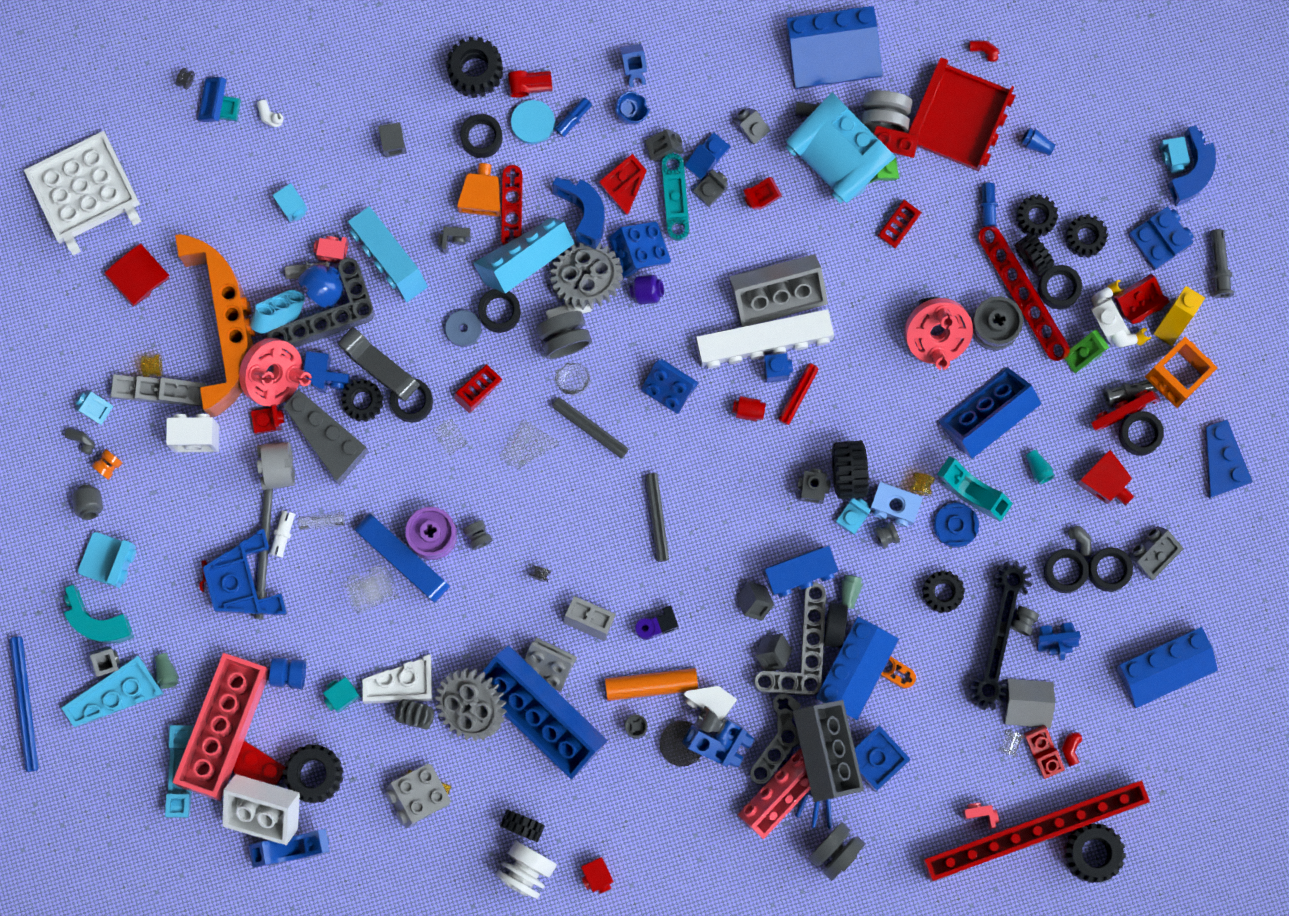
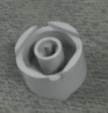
M290 442L257 445L258 458H261V460H257L258 473L263 475L261 477L262 490L295 486V470L292 463L293 454Z

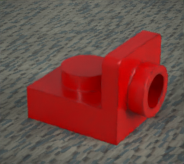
M271 405L272 408L251 411L255 435L282 430L281 424L285 423L283 410H279L277 405Z

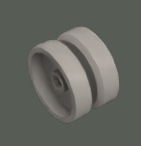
M869 91L864 95L863 108L866 111L862 112L861 122L872 133L875 132L877 125L908 133L910 119L907 115L911 113L913 100L897 92Z

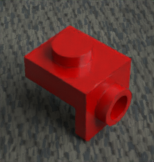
M768 177L754 187L743 190L746 195L744 197L745 202L750 208L762 210L782 197L773 177Z

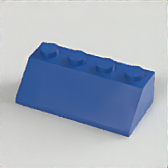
M1007 367L942 418L939 424L959 449L973 459L1042 403L1033 386Z
M857 617L816 699L823 703L843 700L846 714L858 720L899 638Z
M1203 627L1115 667L1135 709L1218 671L1213 647Z

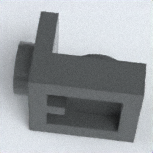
M665 129L645 140L650 158L655 162L673 152L677 154L683 153L682 138L678 133Z
M712 169L709 175L693 190V193L707 207H710L728 189V180L720 171L716 173Z
M443 227V233H439L438 246L442 247L443 253H448L449 241L456 245H465L466 242H471V229Z

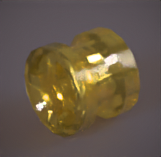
M155 354L154 357L141 356L143 377H149L154 374L156 376L163 375L161 354Z
M913 473L912 479L914 482L910 486L909 491L917 495L931 496L932 490L930 488L931 484L935 481V477L923 473Z

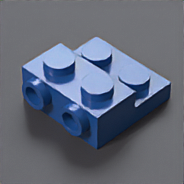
M1168 206L1129 233V237L1154 271L1191 247L1194 243L1192 240L1194 236L1188 227H1182L1179 223L1181 218L1175 209L1170 210Z

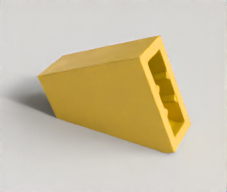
M1185 286L1172 303L1153 335L1173 346L1196 314L1205 297Z

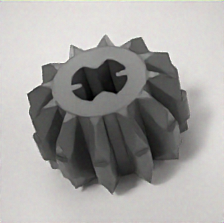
M401 700L398 706H396L395 720L398 723L425 730L429 729L431 723H433L434 709L430 706L408 700Z

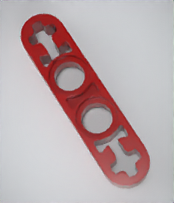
M517 165L507 166L503 170L502 245L509 243L506 240L510 238V231H505L506 228L514 230L515 239L522 235L523 174ZM511 171H515L516 175H519V177H515V186H519V188L511 186L510 177L507 176L511 174ZM510 192H516L519 195L518 200L514 203L506 200V196ZM511 213L518 216L517 223L508 224L506 222L507 215Z

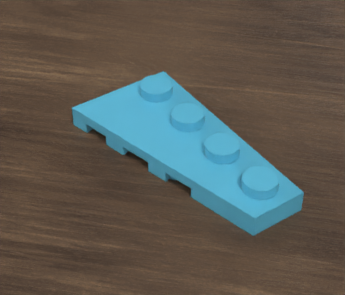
M137 656L119 668V670L113 672L63 706L62 710L73 727L76 728L164 695V692L140 656Z

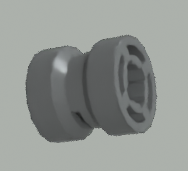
M483 520L474 522L463 529L465 536L470 539L472 550L480 549L493 541L490 534L485 531L486 526Z
M1019 606L1016 611L1017 619L1011 622L1010 628L1020 634L1031 636L1033 631L1032 625L1037 622L1040 615L1033 610Z
M635 714L627 718L625 730L629 737L639 739L646 734L648 724L643 716Z

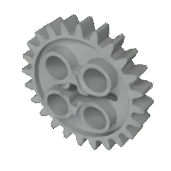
M580 243L578 248L572 245L571 251L565 250L564 256H557L559 262L552 263L554 269L550 270L552 276L550 280L554 293H557L559 300L564 298L566 305L572 301L573 308L581 304V308L584 310L585 306L589 304L590 308L593 309L594 303L602 307L603 299L610 302L609 295L616 296L615 289H621L619 281H623L621 274L623 269L620 265V259L616 258L614 251H609L608 246L602 249L601 243H599L596 250L589 246H584L582 243ZM583 260H589L586 263H580ZM600 271H607L604 274H598ZM571 276H574V277H575V278L572 279V280H568V279H567L568 277H571ZM588 287H592V288H593L592 290H589V291H586V290H585V289L588 288Z
M468 668L462 671L457 669L455 672L447 675L440 682L441 686L437 688L440 694L435 699L440 701V703L435 707L442 709L438 716L445 717L446 720L443 722V725L450 724V732L454 729L457 730V737L464 734L465 740L471 737L474 742L479 738L485 740L488 736L491 737L501 728L500 724L505 721L503 715L507 710L501 707L506 704V701L500 700L504 693L496 691L499 687L498 684L492 686V677L487 680L484 679L485 672L477 675L476 669H473L471 672H469Z

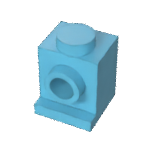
M1185 137L1162 140L1159 150H1164L1162 152V160L1164 165L1167 164L1168 171H1171V173L1184 171V168L1190 163Z

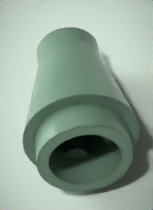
M844 574V580H841V604L848 605V608H855V603L863 587L861 577Z
M162 653L155 656L157 684L160 685L161 689L176 686L179 675L172 665L168 654Z

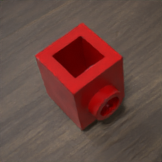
M603 857L581 867L585 874L581 879L587 890L592 889L593 893L598 891L600 895L612 889L610 884H613L614 881Z

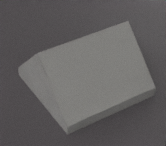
M1007 679L1008 695L1006 697L1005 725L1029 727L1045 725L1047 728H1051L1055 709L1054 682Z

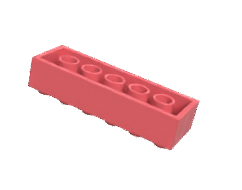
M226 653L222 654L172 782L177 787L221 802L224 789L228 784L270 675V671L266 667Z

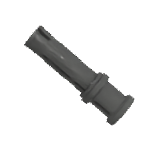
M1215 229L1210 231L1214 261L1212 279L1215 281L1216 291L1214 292V297L1227 298L1233 296L1234 291L1231 290L1230 278L1232 277V272L1228 270L1225 230Z
M1148 380L1135 384L1125 382L1119 387L1104 388L1103 397L1107 407L1110 408L1113 407V404L1125 400L1128 403L1131 402L1136 394L1146 389L1148 392H1158V390Z

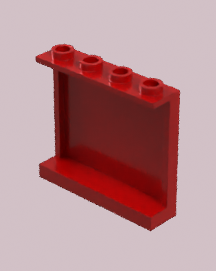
M940 57L909 133L919 136L917 147L979 172L982 165L986 167L991 154L987 152L990 145L995 147L999 134L996 133L998 126L1003 127L1007 118V114H1004L1006 106L1011 108L1016 95L1012 94L1014 86L1007 89L948 65L949 60Z

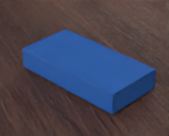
M223 77L205 79L198 116L199 121H219L227 79Z

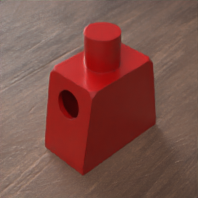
M1111 450L1077 483L1106 504H1109L1116 497L1126 506L1135 497L1125 488L1132 480V477Z

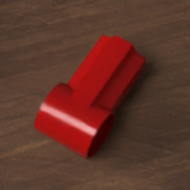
M520 70L508 73L510 96L513 98L526 97L530 93L553 91L551 71L528 73L527 71Z

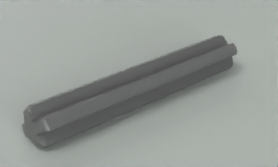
M560 397L554 401L552 407L618 457L623 458L627 454L628 447Z
M649 473L646 474V483L656 556L658 562H665L669 560L658 474Z

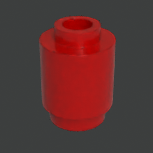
M740 396L739 400H734L732 413H736V418L755 422L757 420L763 421L766 403L761 402L760 399Z

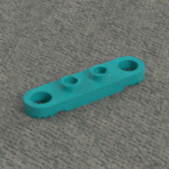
M672 153L665 156L662 160L667 233L672 240L682 241L689 234L684 161L677 153ZM669 160H676L679 163V167L673 171L667 168L666 164ZM675 224H681L685 230L682 234L676 235L672 232V227Z

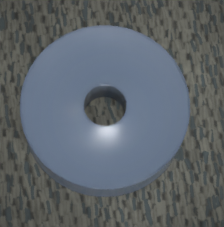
M461 310L453 313L448 318L445 330L448 339L454 345L469 347L479 340L482 327L479 318L474 313ZM465 325L468 329L466 332H461L459 330L460 327Z

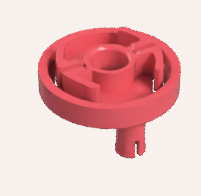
M947 298L931 299L920 304L909 315L904 330L905 340L911 352L919 360L935 364L939 370H941V367L945 370L949 367L950 361L959 357L969 346L973 335V324L967 311L958 302ZM941 324L945 329L940 335L930 334L932 328L936 325Z
M267 338L253 345L244 356L239 372L240 385L244 394L250 400L269 407L287 401L295 393L299 384L308 386L311 383V380L306 379V377L312 378L309 372L303 371L302 359L297 349L290 343L277 338ZM272 364L274 366L273 373L267 371L268 367Z

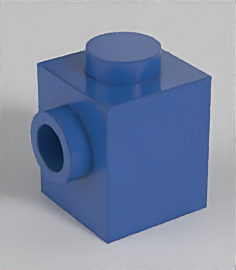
M787 353L764 356L766 383L788 381L790 373H793L792 359L787 358Z

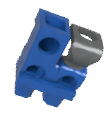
M705 705L695 722L697 726L692 724L682 741L689 750L725 767L729 765L739 767L743 761V756L737 753L738 748L742 745L749 749L754 742V738L742 725L727 717L720 720ZM712 731H714V732H716V733H715V735H714V737H713L712 735H710V734H708V733H706V732H712Z

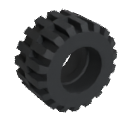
M468 37L469 41L465 42L462 39L459 46L455 44L452 47L453 52L449 51V60L446 62L448 76L452 86H455V90L458 92L462 91L464 96L471 94L472 98H477V94H481V97L486 96L485 92L489 91L491 94L494 91L493 87L499 86V80L503 77L501 55L498 53L495 45L492 47L490 41L483 42L481 37H478L477 40H474L473 37ZM474 58L484 60L488 67L483 74L473 77L466 75L462 71L463 65L468 60Z
M862 440L834 442L832 471L834 489L838 499L866 497L868 494V461L866 447Z
M308 744L305 747L297 748V751L289 755V760H286L284 764L286 765L285 770H283V775L285 776L284 783L289 790L300 793L299 800L309 803H322L328 798L331 799L334 796L333 794L339 791L340 783L343 782L342 773L344 771L341 767L340 759L333 751L321 745ZM311 760L320 761L326 767L324 782L315 788L304 785L300 777L302 767Z
M1089 824L1076 829L1067 838L1068 842L1064 846V849H1066L1064 859L1066 858V866L1071 869V873L1074 876L1079 877L1082 881L1097 883L1108 881L1119 873V869L1124 865L1123 858H1126V853L1123 851L1125 845L1121 843L1120 835L1114 833V829L1108 828L1103 824ZM1092 839L1101 841L1107 850L1106 861L1099 867L1089 866L1082 856L1084 844Z

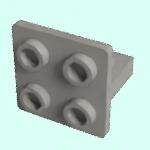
M537 637L530 644L525 657V661L558 691H562L566 679L577 660L576 656Z

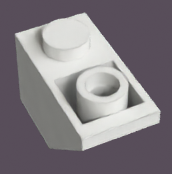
M720 686L690 690L684 694V697L687 699L685 703L696 710L699 707L703 710L706 705L720 720L726 717L737 701L735 697Z

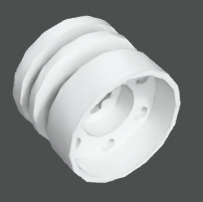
M515 840L508 852L515 860V863L503 862L501 865L510 871L507 875L498 870L496 876L500 877L505 885L520 894L538 899L540 893L533 890L532 887L535 884L544 889L545 885L538 880L539 875L550 878L557 864Z

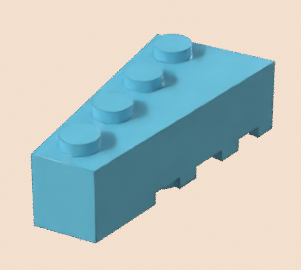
M370 206L348 221L352 228L349 231L356 242L359 240L362 242V250L368 257L372 256L375 261L373 263L378 271L386 274L387 277L385 279L393 289L396 288L406 302L428 288L418 267Z
M550 218L541 225L473 263L485 285L507 293L575 243L565 223L556 218Z

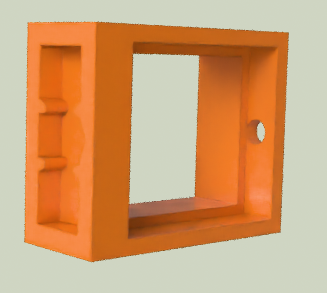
M1185 336L1151 369L1145 378L1178 408L1218 367ZM1177 352L1202 375L1188 390L1164 367Z

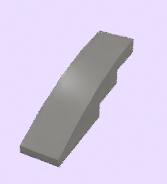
M113 374L110 398L203 406L200 387H205L206 383Z

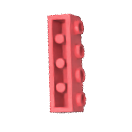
M801 748L792 755L789 761L776 772L773 778L760 789L757 795L738 814L743 822L762 839L778 825L810 790Z

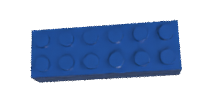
M509 645L495 655L482 671L485 672L484 679L487 680L492 677V686L498 684L499 687L496 691L504 693L500 697V700L506 701V704L501 707L507 710L504 715L571 780L588 765L608 742L594 726Z

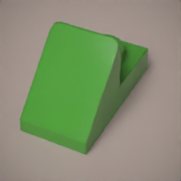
M1096 329L1070 349V353L1065 358V361L1073 372L1077 373L1101 357L1102 353L1110 347Z

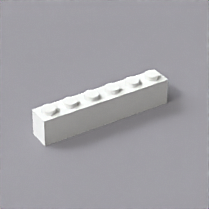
M827 309L696 337L701 366L713 369L719 367L720 363L724 362L737 364L742 362L743 358L751 357L752 360L763 358L764 354L773 352V355L786 353V349L791 348L803 350L808 348V345L817 343V346L830 343V340H833L834 332L829 310Z

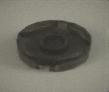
M676 721L668 725L662 732L660 751L670 764L677 767H688L702 757V755L689 750L682 743L693 723Z

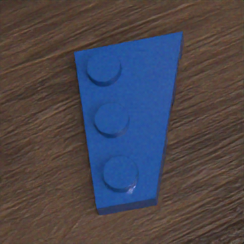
M1228 419L1206 427L1205 440L1206 455L1208 456L1209 499L1251 484L1253 482Z

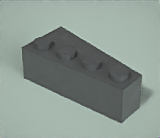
M299 389L284 405L286 411L340 486L369 453L367 447Z

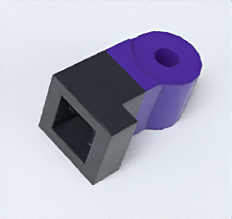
M671 605L662 608L664 614L661 616L639 620L635 627L638 637L648 640L679 629Z

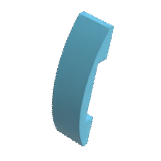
M170 725L168 794H166L165 807L166 818H189L192 792L177 787L172 782L194 729L193 725Z

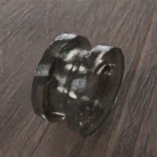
M183 67L177 76L176 85H183V88L188 90L194 80L195 72H188V69Z
M532 565L531 569H533V572L529 574V577L542 582H548L547 576L551 574V571Z

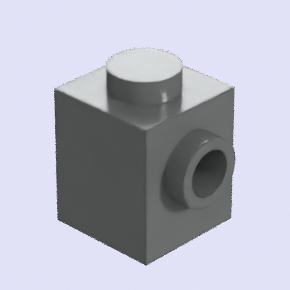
M107 646L86 653L92 675L95 677L119 670L117 666L120 663L118 654L111 647Z

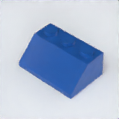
M823 546L761 569L772 595L778 594L779 598L791 594L792 588L799 586L800 590L811 587L813 586L812 581L821 578V581L824 582L835 578L834 573L839 572L830 546Z

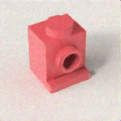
M326 236L325 239L319 238V240H315L314 253H316L320 261L340 263L347 256L349 242L346 237H342L341 241L333 236Z

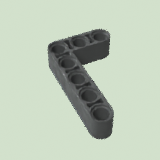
M345 258L339 263V272L350 303L282 325L271 330L267 338H275L281 335L284 336L285 342L298 347L351 329L352 326L357 327L372 321L375 311L357 261L353 258ZM347 266L355 267V271L352 274L344 273ZM355 286L362 287V292L358 295L351 293ZM361 307H368L370 309L368 314L364 316L359 315L358 311ZM341 314L348 315V319L344 323L337 322V317ZM320 321L327 322L323 330L316 329V324ZM297 329H305V334L302 337L294 336Z

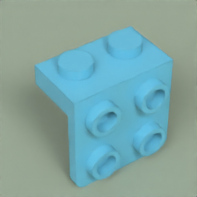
M94 532L78 572L82 576L120 589L127 579L129 564L133 562L136 556V546L131 542L120 541Z

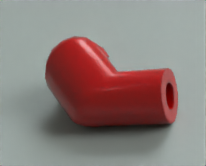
M969 41V52H984L987 54L989 62H996L998 60L999 49L989 41Z
M1078 732L1069 733L1062 745V752L1069 767L1080 763L1075 753L1078 744L1082 742V736Z

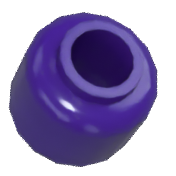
M656 275L636 277L633 285H630L631 298H635L639 305L658 303L660 298L664 296L662 280L658 279Z

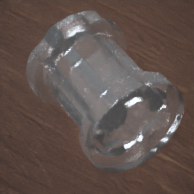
M1005 729L1006 736L998 751L1007 756L1017 758L1018 747L1025 736Z

